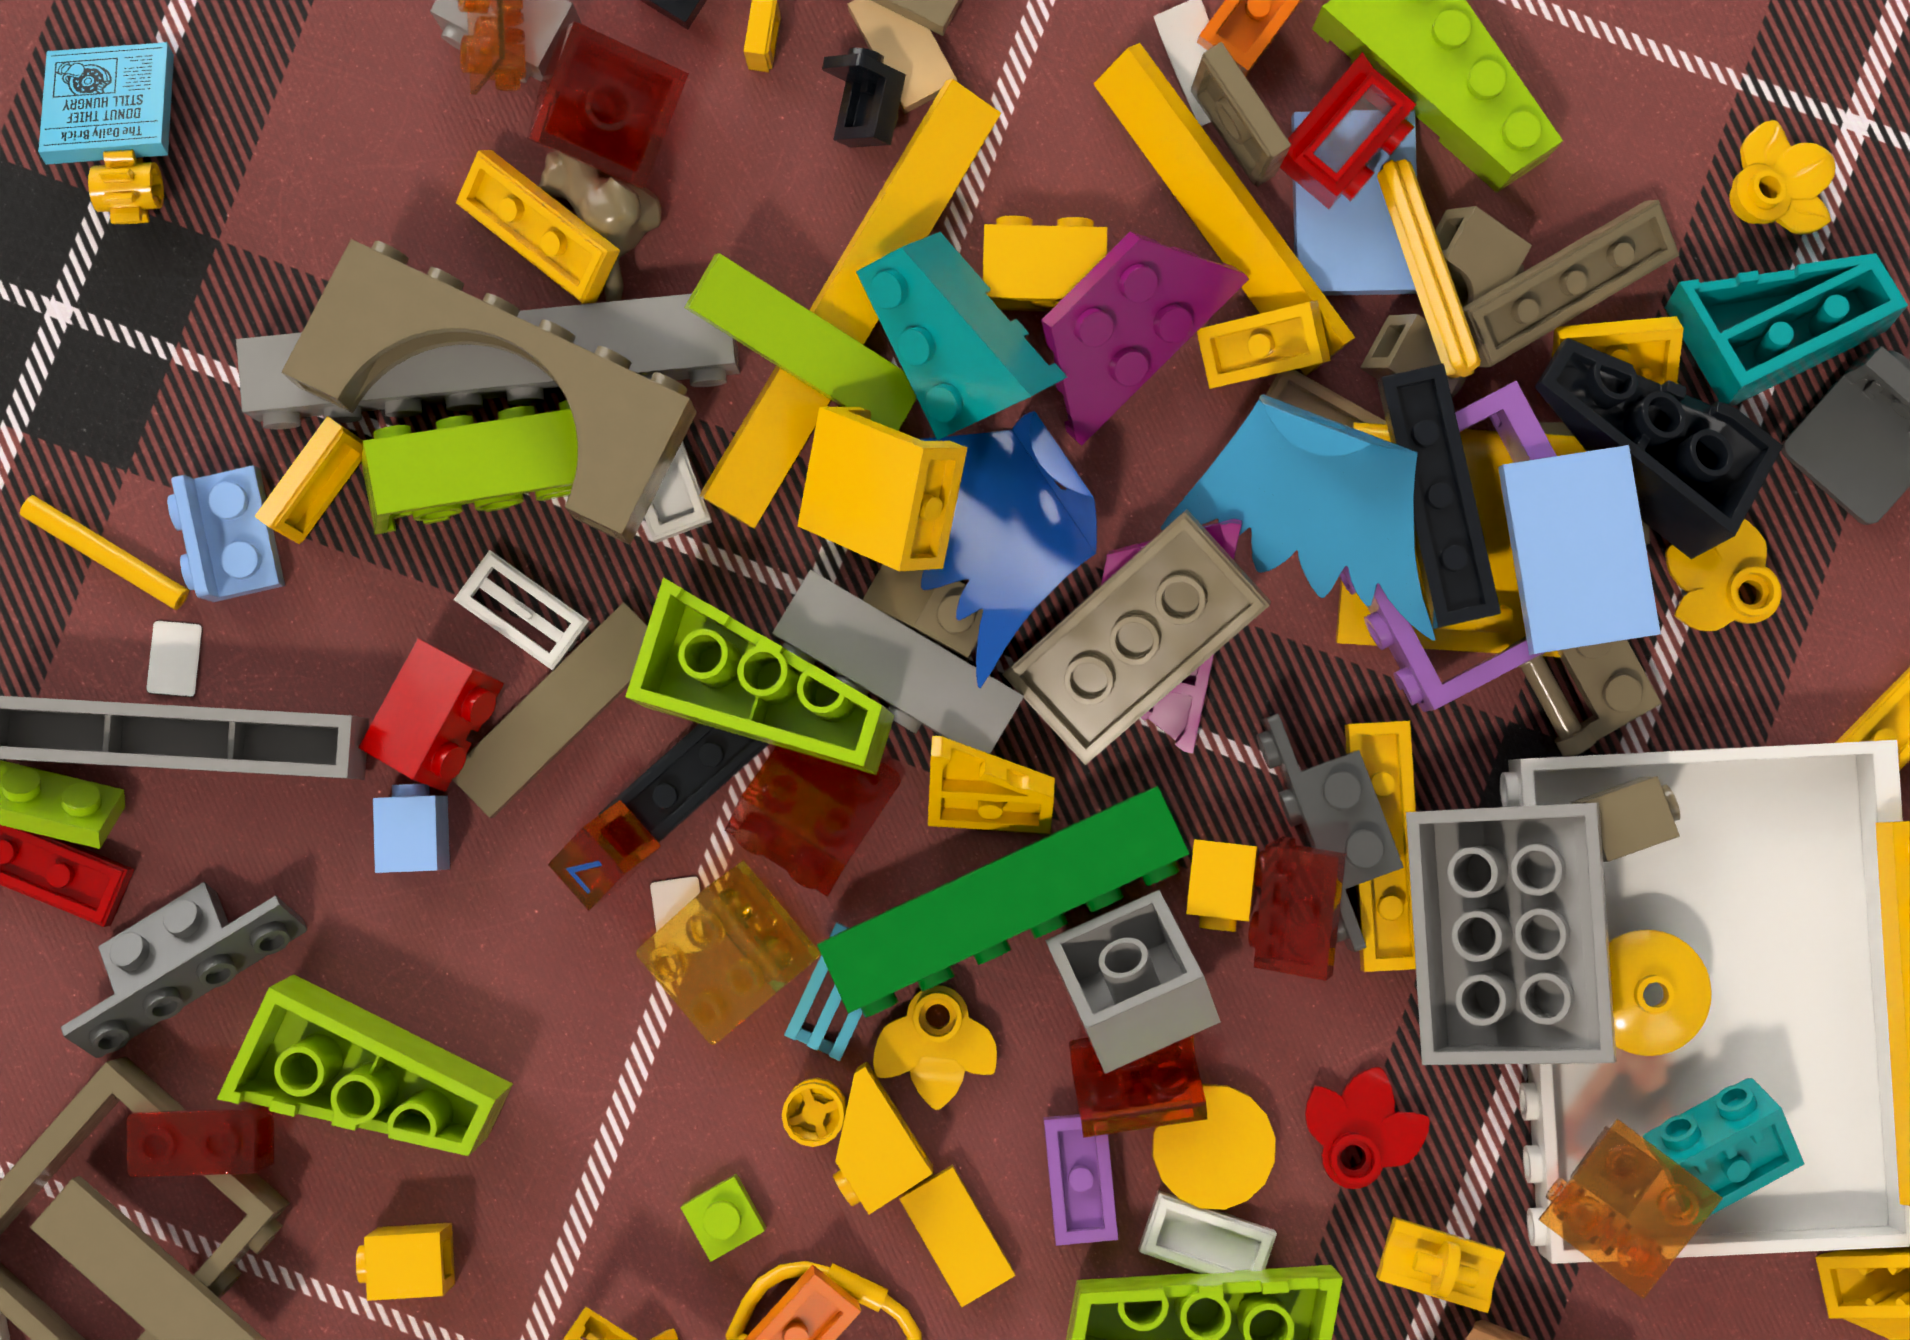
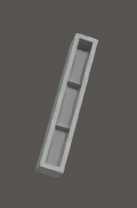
M0 696V759L365 780L367 753L358 747L368 731L369 718L336 714Z

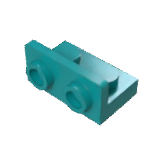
M1746 1078L1735 1085L1724 1088L1708 1100L1680 1115L1667 1119L1662 1125L1645 1133L1642 1137L1647 1149L1661 1164L1681 1211L1693 1225L1805 1164L1782 1108L1753 1078Z

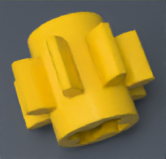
M133 150L104 151L105 165L92 166L88 175L89 194L94 209L97 212H110L111 224L149 223L148 209H160L164 202V185L159 166L155 162L143 163V157L136 158Z

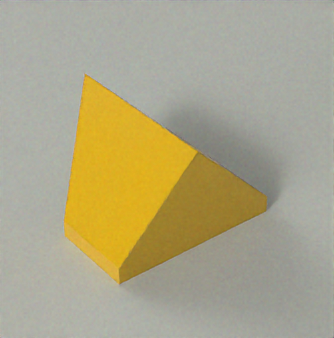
M1910 1247L1838 1250L1816 1256L1829 1319L1842 1318L1889 1340H1910Z

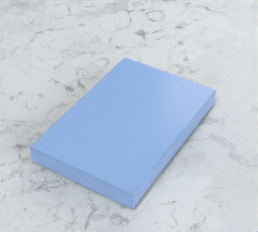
M1415 110L1411 112L1407 119L1414 126V129L1391 156L1383 149L1377 153L1367 165L1375 174L1351 202L1341 195L1334 205L1328 209L1293 180L1294 254L1325 296L1417 294L1377 178L1378 172L1383 169L1384 163L1390 160L1398 161L1402 159L1411 162L1417 178ZM1350 111L1315 151L1314 155L1337 173L1383 120L1385 115L1380 111ZM1310 112L1293 113L1291 117L1292 133Z
M1629 445L1499 466L1498 470L1529 655L1660 635Z

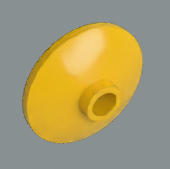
M1634 930L1610 940L1609 956L1616 1047L1642 1056L1663 1055L1683 1047L1700 1031L1706 1021L1711 1005V982L1707 969L1699 955L1680 938L1657 930ZM1657 982L1663 989V998L1659 1004L1649 1006L1644 1000L1643 993L1649 984Z

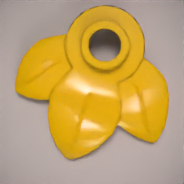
M1776 120L1766 121L1756 127L1741 145L1740 154L1743 170L1737 174L1732 183L1729 195L1732 210L1741 220L1747 223L1768 224L1776 221L1793 234H1811L1820 230L1831 221L1829 211L1818 195L1829 186L1834 178L1836 167L1833 155L1824 147L1814 143H1799L1791 147L1785 132Z
M1746 519L1743 520L1734 537L1693 559H1690L1674 545L1666 548L1665 557L1669 574L1676 584L1687 592L1680 600L1674 612V616L1685 625L1699 631H1717L1734 620L1745 624L1761 622L1769 618L1777 610L1782 593L1780 582L1774 572L1766 567L1767 545L1765 539ZM1744 582L1751 584L1757 593L1756 600L1751 605L1744 603L1739 597V588Z
M937 985L916 993L908 1006L907 1015L888 1023L883 1028L874 1050V1072L878 1078H891L910 1071L911 1080L920 1096L931 1108L940 1110L958 1092L963 1082L965 1071L979 1075H992L995 1073L997 1062L996 1043L987 1027L968 1016L967 1005L957 991L947 986ZM940 1004L948 1009L950 1019L947 1024L942 1027H934L928 1023L926 1011L932 1005Z

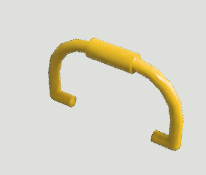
M809 1261L780 1264L758 1277L742 1298L725 1335L726 1340H744L748 1336L744 1333V1330L756 1305L766 1291L785 1279L801 1277L813 1264L858 1300L860 1304L876 1312H879L881 1308L896 1319L907 1340H922L921 1331L908 1309L887 1294L889 1289L832 1263L831 1267Z

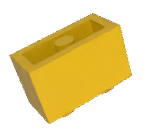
M1002 216L996 219V224H984L983 281L991 289L987 295L1000 310L1051 311L1107 255V227H1094V221L1089 218L1066 217L1058 219L1057 226L1033 225V219L1025 216Z

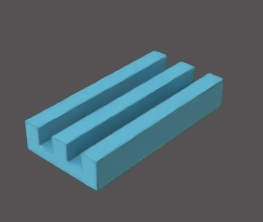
M836 922L830 937L849 927ZM821 955L784 1036L807 1044L806 1046L816 1051H822L828 1054L829 1057L840 1061L862 1015V1010L859 1008L848 1014L835 1043L825 1039L824 1036L841 1002L840 994L835 985L813 1032L802 1028L828 971Z

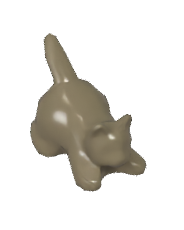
M555 132L550 138L551 146L555 152H549L546 156L545 168L541 174L539 187L554 199L562 198L568 200L578 218L620 249V253L605 282L604 289L606 302L621 301L624 284L619 258L635 248L645 233L659 227L661 223L659 199L654 193L638 183L632 182L629 179L624 181L617 176L612 177L607 160L587 143L580 139L573 143Z

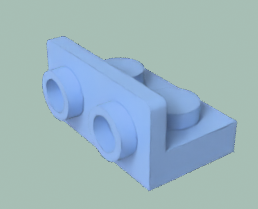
M252 465L195 479L187 475L171 478L174 494L168 496V511L177 531L182 530L187 554L181 555L180 566L183 579L189 590H195L198 598L217 602L285 586L274 531L255 517L267 499L260 468Z

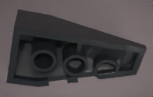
M1569 338L1561 342L1535 385L1537 391L1586 451L1629 445L1641 519L1690 559L1699 556L1736 535L1783 448L1781 443L1737 408L1720 401L1709 405L1686 395L1685 386L1670 380L1661 385L1637 375L1632 364Z

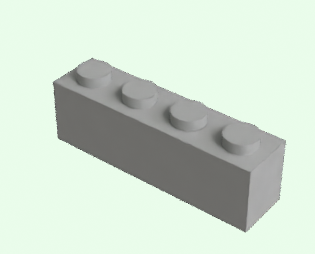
M811 569L772 632L776 638L784 642L782 647L810 664L820 663L837 674L835 678L866 696L870 693L889 704L888 710L895 715L893 721L916 734L920 726L924 725L945 738L989 754L1024 698L1023 695L991 676L987 678L981 688H978L976 667Z

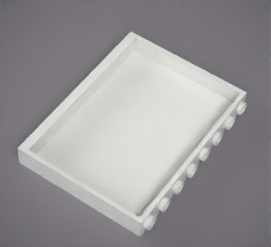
M1897 740L1508 760L1509 772H1502L1500 777V795L1503 807L1571 804L1572 801L1639 777L1658 776L1661 786L1667 784L1670 787L1680 809V820L1675 821L1680 837L1610 862H1603L1608 941L1626 932L1643 929L1657 930L1674 935L1686 942L1699 955L1709 974L1712 991L1710 1010L1704 1025L1691 1041L1673 1052L1657 1056H1642L1616 1047L1617 1062L1527 1064L1528 1083L1520 1084L1519 1103L1523 1120H1531L1532 1145H1525L1523 1149L1525 1178L1527 1183H1534L1536 1208H1528L1527 1230L1531 1246H1538L1539 1253L1552 1264L1910 1247V1206L1901 1205L1899 1202L1875 822L1903 821ZM1654 982L1645 988L1643 993L1645 1002L1649 1006H1655L1661 1002L1663 989L1660 984ZM1746 1078H1753L1782 1108L1805 1164L1693 1225L1681 1211L1661 1164L1647 1149L1642 1137L1645 1133L1662 1125L1667 1119L1680 1115L1708 1100L1724 1088L1735 1085Z

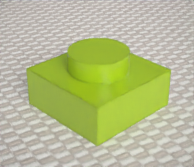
M737 1173L683 1203L680 1207L710 1262L763 1233L767 1228Z

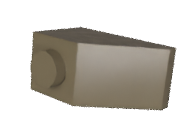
M882 564L863 601L968 662L977 647L983 609L960 621L957 620V605L966 585L958 581L935 589L923 590L921 588V579L924 570L899 572Z

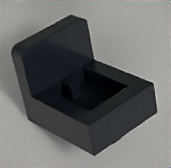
M855 47L850 48L847 55L824 57L822 70L845 81L833 140L850 148L891 145L894 129L898 121V110L906 74L884 64V56L880 53Z

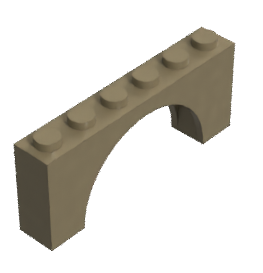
M351 239L281 373L298 388L353 413L364 395L384 374L396 365L422 352L452 345H480L505 350L520 356L545 372L561 388L573 414L578 440V461L575 479L565 508L574 519L631 545L697 413L690 398L685 396L688 389L678 381L658 372H654L651 379H648L629 370L632 364L631 361L609 348L597 346L594 353L573 343L576 338L573 333L556 323L542 319L539 326H535L518 318L520 310L496 295L486 293L483 300L467 294L462 291L464 287L462 281L441 269L430 267L427 274L406 265L409 258L405 254L388 244L375 241L370 248Z

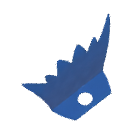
M1035 411L1025 414L1018 420L1013 429L946 436L939 440L936 437L920 439L923 441H952L968 447L943 569L924 570L921 588L923 590H930L961 580H969L960 596L956 618L960 621L983 609L976 653L978 688L983 686L1006 646L1033 610L1070 573L1096 554L1097 518L1094 497ZM1055 480H1056L1058 483H1060L1062 486H1064L1065 488H1067V489H1066V490L1061 489V488L1056 484Z

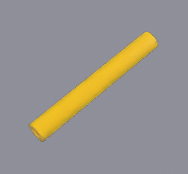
M35 495L30 496L23 503L20 509V516L172 609L178 610L186 601L189 589Z

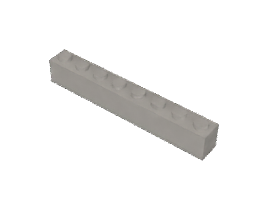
M692 294L522 310L517 316L535 326H539L542 319L556 323L576 336L574 344L593 353L597 346L609 348L631 361L632 364L629 370L648 379H651L654 372H658L674 380L690 379V386L712 387L727 383L726 375L740 374L737 341L684 308ZM301 333L236 339L242 412L258 422H263V428L265 429L296 428L301 426L300 418L323 415L324 420L328 416L337 423H351L362 420L361 412L383 409H385V416L411 417L422 414L423 405L446 403V409L449 411H471L483 408V399L507 397V403L510 405H532L544 402V393L563 392L545 372L520 356L489 346L452 345L422 352L396 365L368 390L355 411L351 413L298 388L281 373Z

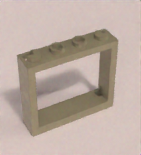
M128 1057L108 1061L0 1181V1235L115 1105L121 1101L247 1214L193 1275L220 1299L242 1275V1272L235 1266L250 1249L259 1254L275 1238V1234L283 1226L276 1219L290 1203ZM0 1262V1312L31 1340H86ZM145 1330L137 1340L157 1339Z

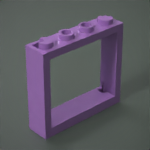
M1517 381L1455 412L1459 432L1489 417L1514 463L1557 456ZM1345 566L1339 577L1346 589L1353 595L1357 592L1351 582L1349 569ZM1377 583L1371 606H1367L1371 614L1364 617L1366 627L1376 645L1381 650L1389 647L1400 668L1394 672V678L1399 690L1403 689L1411 705L1418 703L1423 712L1436 710L1543 654L1529 655L1527 639H1524L1442 683L1411 624L1389 601L1379 583Z

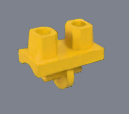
M1393 1217L1376 1278L1389 1284L1488 1313L1494 1282L1503 1262L1505 1252L1496 1247Z

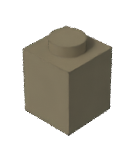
M1658 776L1639 777L1571 802V804L1599 802L1603 862H1610L1680 837L1675 821L1680 820V809L1677 800L1667 784L1661 786Z

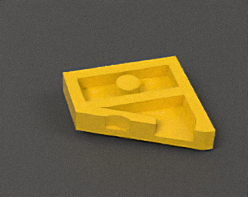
M932 736L928 826L1050 834L1055 778L943 736Z

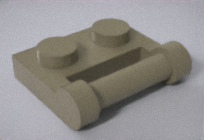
M1526 636L1523 637L1522 639L1516 641L1515 643H1513V644L1510 645L1509 647H1511V646H1513V645H1515V644H1517V643L1523 641L1524 639H1526ZM1627 640L1557 651L1593 715L1579 723L1542 656L1543 654L1518 666L1521 667L1558 734L1554 741L1563 757L1575 756L1593 746L1597 740L1662 704Z

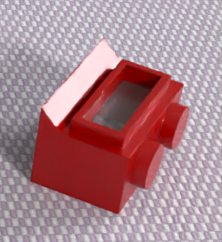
M1362 52L1289 136L1287 140L1291 147L1280 169L1328 209L1334 205L1341 195L1351 202L1375 174L1367 165L1377 153L1383 149L1391 156L1414 129V126L1407 119L1417 104L1377 72Z

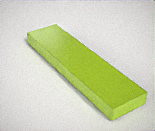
M720 253L714 255L684 307L840 406L861 407L871 412L870 420L899 431L917 399L904 370Z

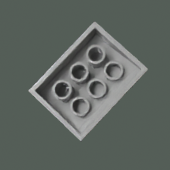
M1599 802L1406 812L1422 1065L1617 1062Z

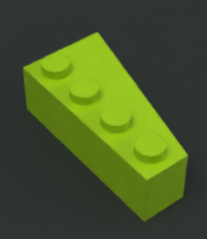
M565 400L559 403V411L539 414L535 413L533 406L505 409L498 412L499 420L474 423L473 416L469 415L449 417L437 421V429L412 433L411 426L395 425L375 430L373 432L374 439L363 440L361 463L375 535L396 531L395 518L413 515L414 520L423 521L424 524H431L450 520V516L463 511L462 505L474 503L475 510L491 512L510 508L524 502L523 493L535 492V497L538 501L569 496L576 475L578 440L573 414L568 401Z
M293 974L268 988L217 1100L235 1104L242 1102L269 1107L270 1112L292 1117L297 1114L331 1121L332 1126L353 1131L358 1128L388 1134L390 1139L469 1156L488 1138L513 1083Z
M1332 1265L1269 1268L1262 1271L1235 1270L1229 1273H1184L1077 1280L1066 1340H1332L1343 1277Z

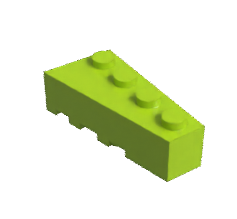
M1330 0L1321 7L1312 30L1327 43L1332 41L1352 59L1350 64L1363 52L1377 72L1417 104L1413 109L1415 110V117L1440 137L1438 141L1496 193L1546 161L1563 142L1558 132L1466 0Z
M664 577L625 696L648 709L877 775L895 716L883 705L803 660L767 637L755 632Z

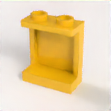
M819 407L797 526L899 572L943 569L968 447L952 441L920 440L870 420L871 412L861 407Z

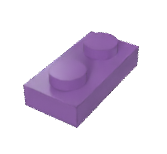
M1095 1112L1043 1117L1056 1246L1118 1240L1106 1113Z

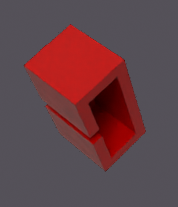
M418 638L358 748L410 779L446 792L452 779L460 773L465 764L466 753L472 744L466 740L471 730L478 732L482 724L490 718L496 706V698L504 683L455 655Z

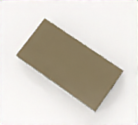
M1186 509L1007 668L1002 675L1024 696V699L1086 765L1268 608L1271 601L1189 510Z

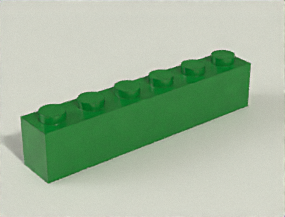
M1152 787L817 943V946L848 1014L861 1008L864 1017L867 1018L899 1003L895 992L917 982L921 991H925L955 977L951 965L974 955L977 964L980 965L1009 952L1012 948L1007 939L1030 929L1034 939L1068 924L1064 913L1086 903L1091 913L1122 899L1124 896L1120 886L1142 877L1145 885L1149 886L1178 873L1180 870L1176 860L1189 855V851L1159 787Z

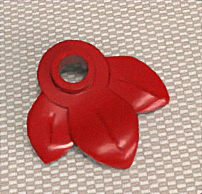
M1376 1066L1355 1075L1345 1086L1341 1096L1326 1087L1314 1086L1305 1108L1307 1129L1323 1146L1321 1160L1326 1174L1336 1184L1348 1189H1359L1370 1185L1378 1178L1383 1168L1397 1167L1409 1163L1421 1149L1429 1132L1430 1119L1428 1116L1415 1112H1395V1100L1390 1081L1385 1071L1381 1067ZM1350 1145L1359 1146L1362 1151V1160L1355 1167H1345L1341 1161L1343 1150Z

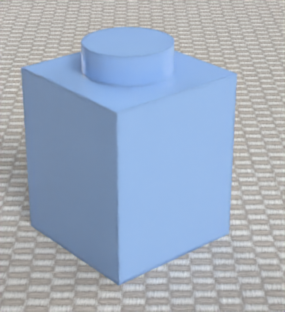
M425 784L392 785V797L373 798L375 873L450 869L448 796H430L429 786Z

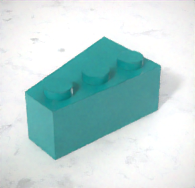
M941 232L905 245L856 271L937 440L1025 400L1067 378L1056 363L1048 365L1025 339L1029 332L1017 319L1010 322L987 294L991 289Z
M1873 253L1798 264L1795 269L1759 274L1757 270L1738 273L1735 278L1702 283L1699 282V279L1681 281L1664 308L1670 317L1677 316L1684 328L1683 340L1718 400L1730 406H1735L1886 332L1907 308L1908 304L1878 255Z

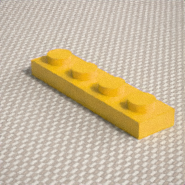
M1410 721L1345 725L1346 752L1348 754L1360 750L1404 867L1355 885L1357 922L1367 948L1359 951L1360 968L1363 972L1416 969L1406 812H1416Z

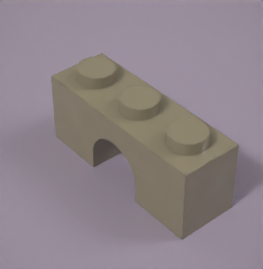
M1477 206L1446 210L1435 229L1462 307L1524 272V265L1522 263L1532 245ZM1418 314L1388 315L1360 369L1378 380L1383 376L1441 364L1426 319ZM1447 376L1452 398L1459 392L1466 377L1461 376L1451 379Z

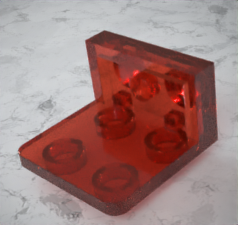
M776 746L740 796L725 831L735 837L739 845L748 852L755 855H763L785 869L790 877L799 885L809 889H816L828 897L840 880L855 851L901 783V777L896 770L882 761L880 762L877 775Z

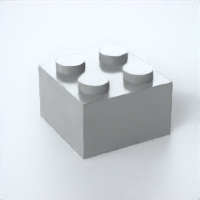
M1160 890L1045 940L1105 1074L1221 1022L1205 977Z

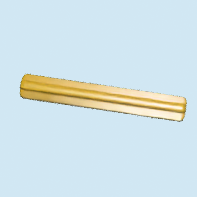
M1406 159L1387 161L1383 164V169L1378 172L1377 178L1441 364L1444 363L1446 375L1449 378L1468 377L1474 374L1475 369L1480 366L1481 360L1413 166Z

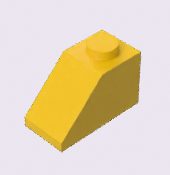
M866 1061L857 1067L854 1073L835 1159L840 1170L833 1174V1178L847 1202L852 1207L861 1202L870 1215L932 1175L933 1164Z

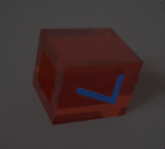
M619 800L583 826L550 861L548 866L589 911L626 883L661 845L626 805Z

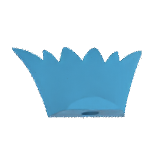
M1264 394L1260 395L1258 402L1239 430L1185 498L1168 515L1161 526V530H1164L1186 509L1189 510L1201 525L1218 519V522L1230 519L1242 520L1240 535L1249 527L1251 528L1252 559L1256 571L1262 573L1276 568L1289 559L1297 550L1302 570L1309 584L1319 597L1324 598L1333 588L1345 566H1347L1354 589L1366 606H1371L1377 583H1379L1397 611L1423 635L1435 641L1432 624L1422 596L1415 555L1414 484L1418 452Z

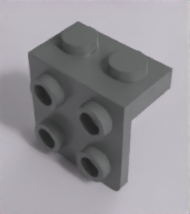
M1882 346L1856 359L1784 439L1781 450L1785 458L1863 525H1871L1878 522L1910 487V360L1898 352L1887 351Z

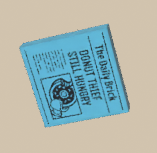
M168 42L47 51L38 150L45 164L104 160V151L133 150L136 158L168 155L174 54Z

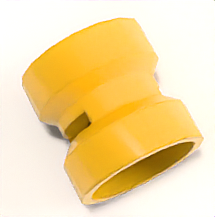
M818 1077L805 1079L796 1085L785 1100L782 1110L783 1126L790 1138L801 1145L810 1147L825 1145L833 1140L844 1123L847 1109L845 1096L837 1085L827 1079Z

